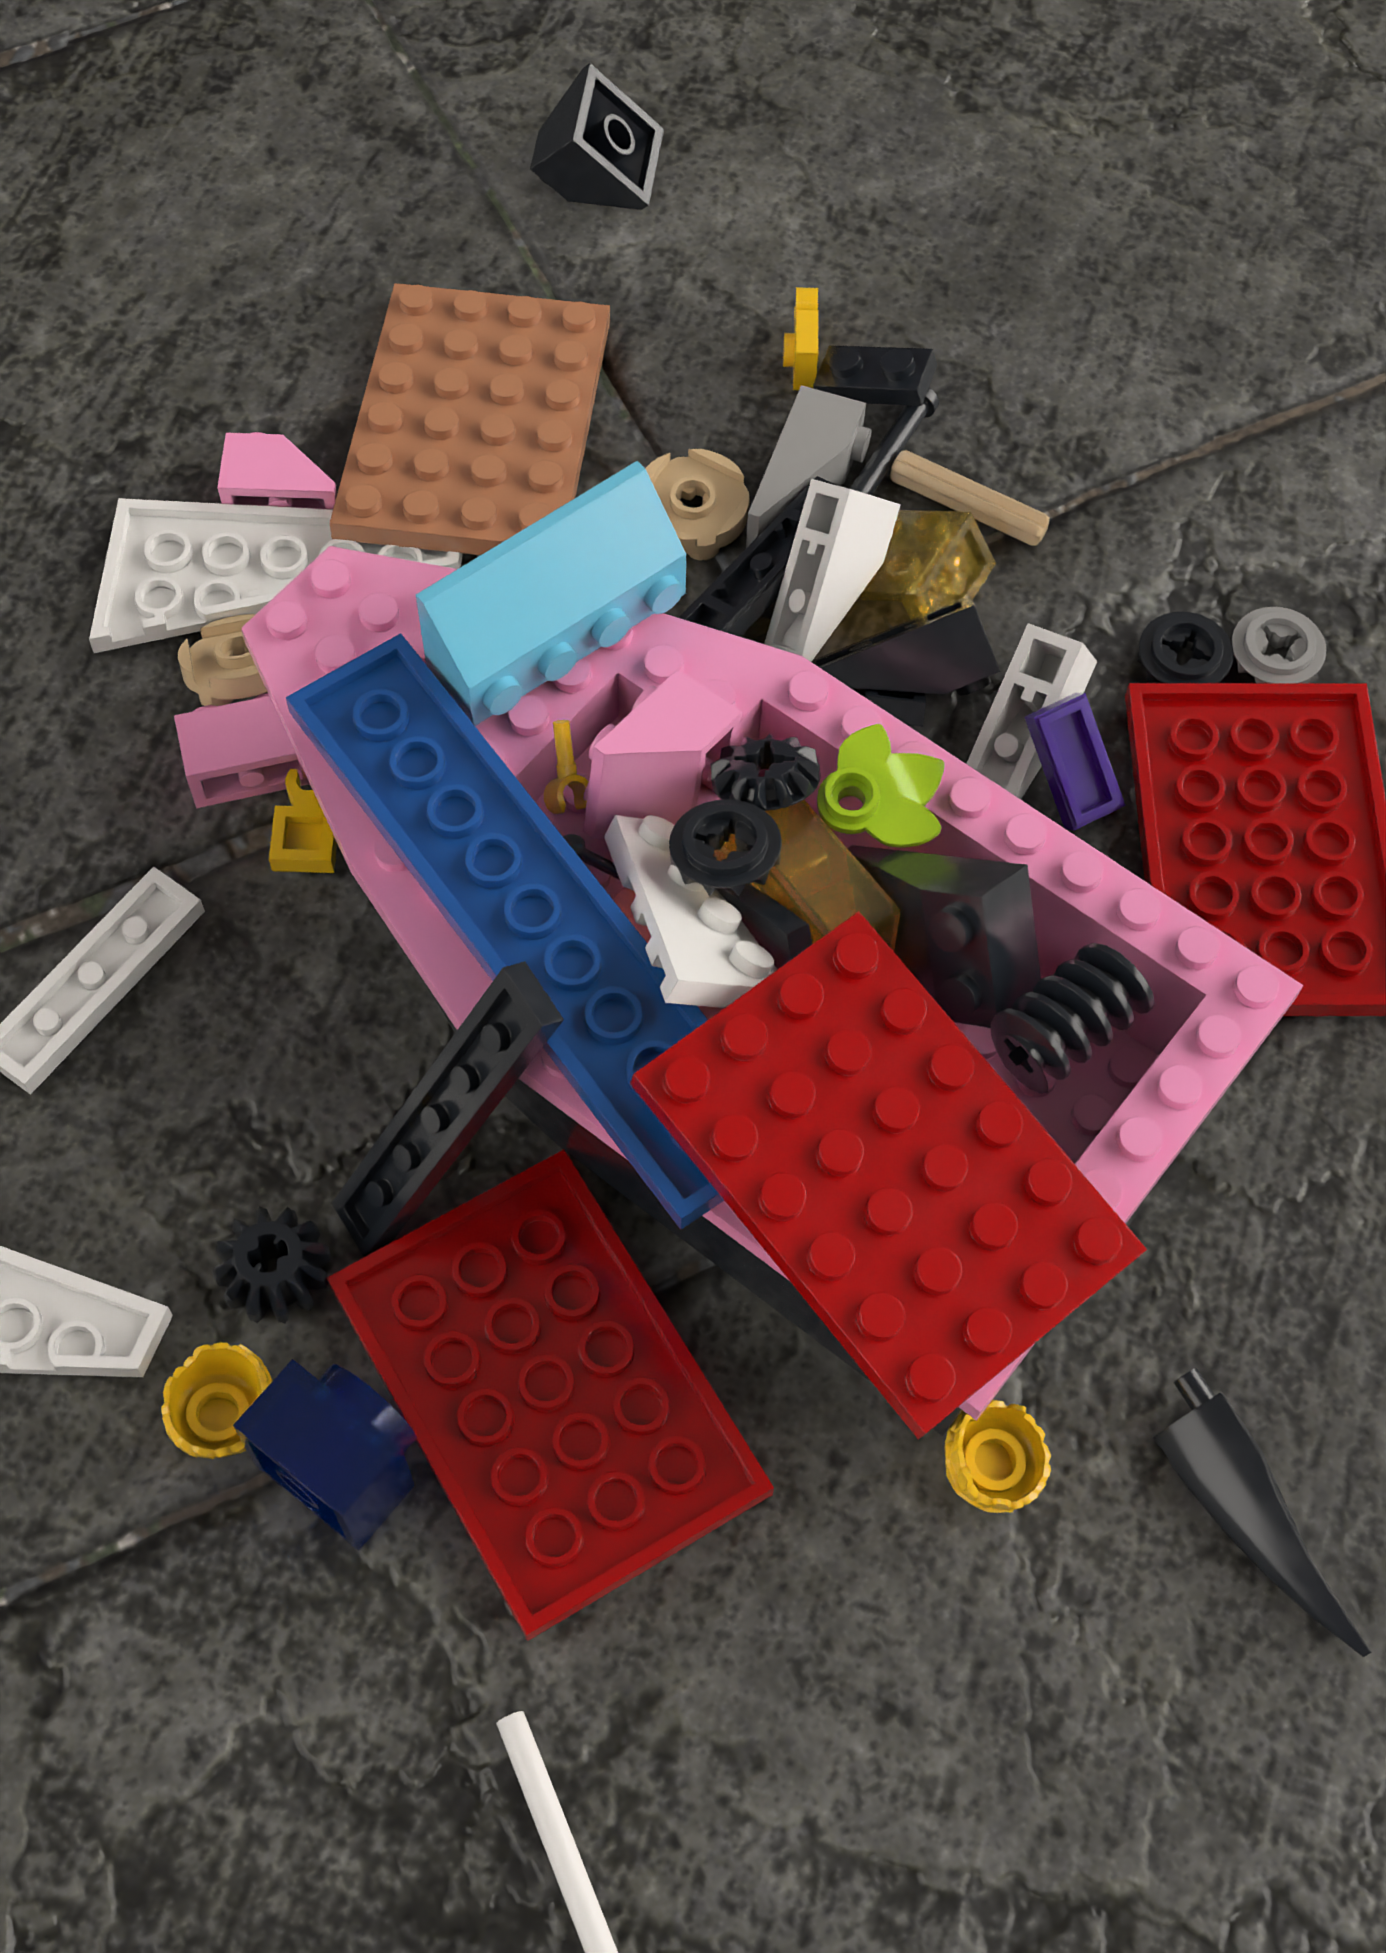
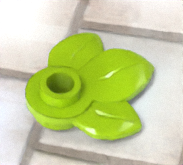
M881 724L862 728L852 733L841 744L838 753L837 771L829 774L819 787L817 794L819 815L830 828L844 834L867 832L874 839L888 847L906 848L927 843L937 837L942 828L935 815L924 806L931 800L940 785L945 763L942 759L917 753H891L889 737ZM852 796L858 798L863 806L859 810H847L842 808L838 802L844 797Z

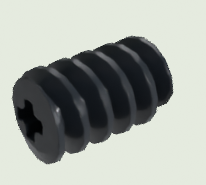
M1091 943L1079 949L1074 959L1061 963L1053 975L1038 981L1033 992L1022 994L1016 998L1012 1009L1008 1008L998 1012L991 1022V1037L1000 1059L1010 1073L1027 1088L1038 1093H1047L1048 1081L1043 1070L1057 1080L1067 1078L1071 1072L1068 1058L1077 1063L1087 1062L1093 1053L1090 1042L1099 1047L1107 1046L1113 1038L1111 1026L1118 1030H1127L1134 1021L1133 1011L1143 1014L1153 1009L1155 1004L1154 995L1144 976L1126 957L1107 945Z

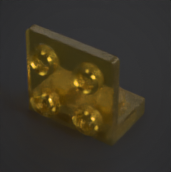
M899 510L884 563L857 599L902 602L910 619H914L967 596H971L973 600L996 565V562L971 512Z

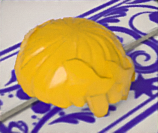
M221 1342L213 1345H202L194 1350L193 1356H189L183 1366L175 1369L173 1377L167 1379L163 1391L164 1404L161 1407L167 1435L175 1446L186 1454L195 1458L215 1459L242 1453L258 1443L271 1424L276 1403L272 1378L261 1358L242 1344L229 1345L228 1343Z
M992 1400L977 1421L962 1410L947 1431L944 1447L946 1476L952 1488L966 1502L986 1512H1013L1024 1507V1505L1030 1504L1044 1489L1051 1472V1465L1049 1464L1051 1454L1048 1446L1043 1442L1045 1433L1041 1427L1036 1425L1035 1419L1030 1414H1026V1407L1022 1405L1009 1404L1006 1406L1003 1401Z

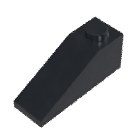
M971 596L957 600L812 660L813 664L850 688L946 694L956 690L958 696L968 695L985 688L991 683L989 676L1001 672Z

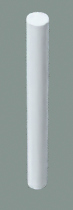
M524 1711L510 1714L499 1720L496 1724L584 1952L618 1953Z

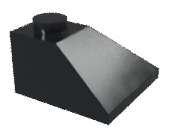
M589 63L580 71L539 129L530 170L568 202L642 210L649 206L664 129Z

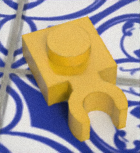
M796 287L794 333H784L783 367H793V390H799L801 385L813 388L816 379L818 363V288Z
M290 769L285 778V785L292 806L275 805L269 851L271 869L275 872L334 873L337 841L314 791L301 789L298 769Z

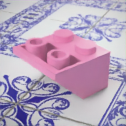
M679 669L671 674L659 687L649 686L636 700L632 711L618 725L609 724L598 733L590 747L589 758L592 760L590 780L584 792V800H587L583 831L592 838H604L615 815L641 819L653 815L666 819L675 825L692 808L706 802L721 800L712 788L711 763L720 759L721 748L736 746L742 711Z

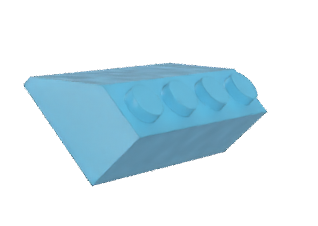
M636 461L417 593L416 602L426 665L474 726L492 715H502L511 710L520 701L522 696L546 681H555L562 678L574 667L576 662L598 648L610 647L619 642L630 628L652 614H662L670 610L680 600L681 596L686 594V552L646 469Z

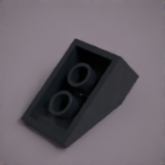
M856 845L845 849L854 914L859 911L953 1022L991 1028V1022L998 1012L1008 1008L1012 1009L1016 998L1022 994L1033 992L1035 985L1041 980L1027 864Z

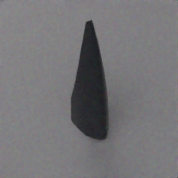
M1197 1368L1174 1381V1384L1192 1411L1153 1437L1157 1446L1161 1447L1168 1457L1171 1466L1221 1529L1274 1584L1313 1619L1362 1657L1372 1653L1311 1559L1264 1453L1227 1397L1222 1392L1214 1395Z

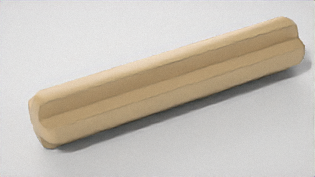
M901 451L894 460L890 473V478L893 482L1026 544L1037 546L1048 529L1050 518L1045 513L910 451Z

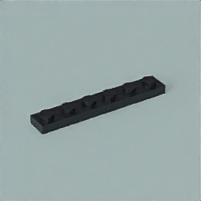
M525 961L501 969L331 1203L364 1257L390 1244L563 1022V1017Z

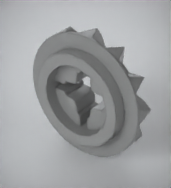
M1265 607L1256 609L1245 615L1238 622L1232 635L1233 656L1238 661V673L1248 672L1255 677L1256 683H1308L1314 675L1320 672L1325 661L1326 643L1319 628L1303 614L1288 608ZM1270 643L1275 649L1291 646L1285 660L1279 654L1264 656L1268 644Z

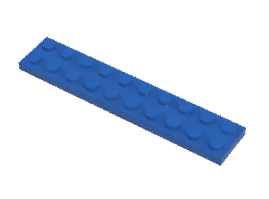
M400 633L287 696L286 701L289 713L493 981L503 967L524 961L527 963L564 1019L543 1046V1049L680 1230L722 1203L724 1199L630 1085L634 1073L708 1020L707 1017L696 1005L665 1003L660 985L666 975L662 968L651 965L645 949L648 943L405 637Z

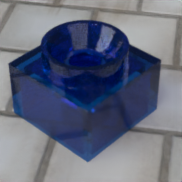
M292 1359L233 1425L253 1463L358 1551L415 1486L404 1456L406 1450L417 1439L415 1432L406 1420L375 1390L353 1373L337 1364H331L320 1378L317 1379Z

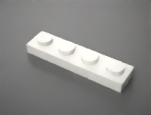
M153 866L0 1024V1072L31 1095L205 912L201 899Z

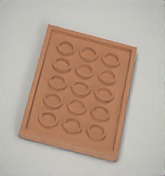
M394 283L329 523L332 539L482 555L575 499L610 325V305Z

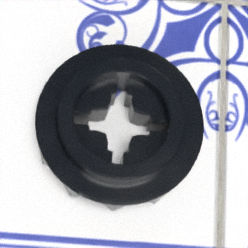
M1171 612L1155 618L1146 626L1139 641L1137 662L1145 666L1148 681L1157 679L1162 683H1220L1229 674L1232 666L1233 647L1226 632L1213 620L1192 612ZM1188 641L1192 642V658L1187 662V665H1178L1176 661L1177 654L1182 648L1186 647Z
M769 733L765 739L761 740L744 737L741 746L721 748L720 759L711 763L712 788L721 800L730 799L748 802L764 811L777 810L801 802L815 791L821 778L820 765L817 761L815 749L801 746L797 737H789L781 741L775 740L772 733ZM762 769H769L765 770L764 777H759V772Z
M723 799L700 804L687 811L676 822L670 834L669 851L671 865L678 868L685 885L695 882L699 883L704 887L709 896L717 888H732L740 896L745 885L754 882L765 885L771 868L780 865L782 840L776 822L767 812L748 802ZM731 834H735L737 851H731L727 859H722V861L716 860L714 850H720L725 842H729Z

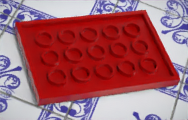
M1129 683L1125 694L1145 882L1303 985L1301 991L1283 1016H1386V798L1367 683Z
M859 911L633 1074L630 1085L918 1440L1147 1250Z
M564 1149L327 1277L333 1294L527 1641L773 1495L774 1487Z

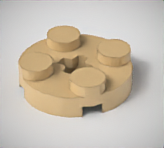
M688 449V457H677L670 460V453L658 457L645 468L686 554L696 560L713 558L719 552V548L733 542L745 528L750 506L749 491L744 485V475L740 468L727 457L709 450ZM695 495L703 497L702 506L695 508L686 507L680 501L681 498L691 500Z
M256 614L237 615L216 620L200 628L202 639L194 643L191 648L189 647L188 639L181 644L178 650V660L184 683L190 690L198 693L202 705L222 706L230 704L234 699L249 698L268 693L245 644L241 629Z

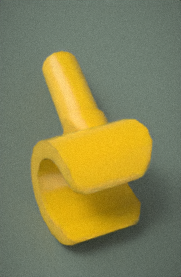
M557 720L553 722L557 756V778L551 780L546 785L543 795L547 809L553 814H562L566 809V803L563 798L565 786L568 785L573 791L575 808L577 810L584 809L587 805V800H584V792L589 781L585 777L577 775L569 720Z

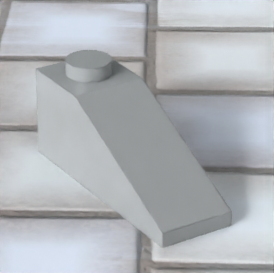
M801 385L748 512L746 548L810 484L811 479L819 476L841 486L846 481L853 461L863 462L871 438V429L863 427L866 403Z

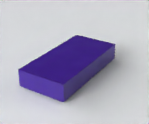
M1074 693L1024 717L1065 829L1077 830L1126 806L1086 693Z

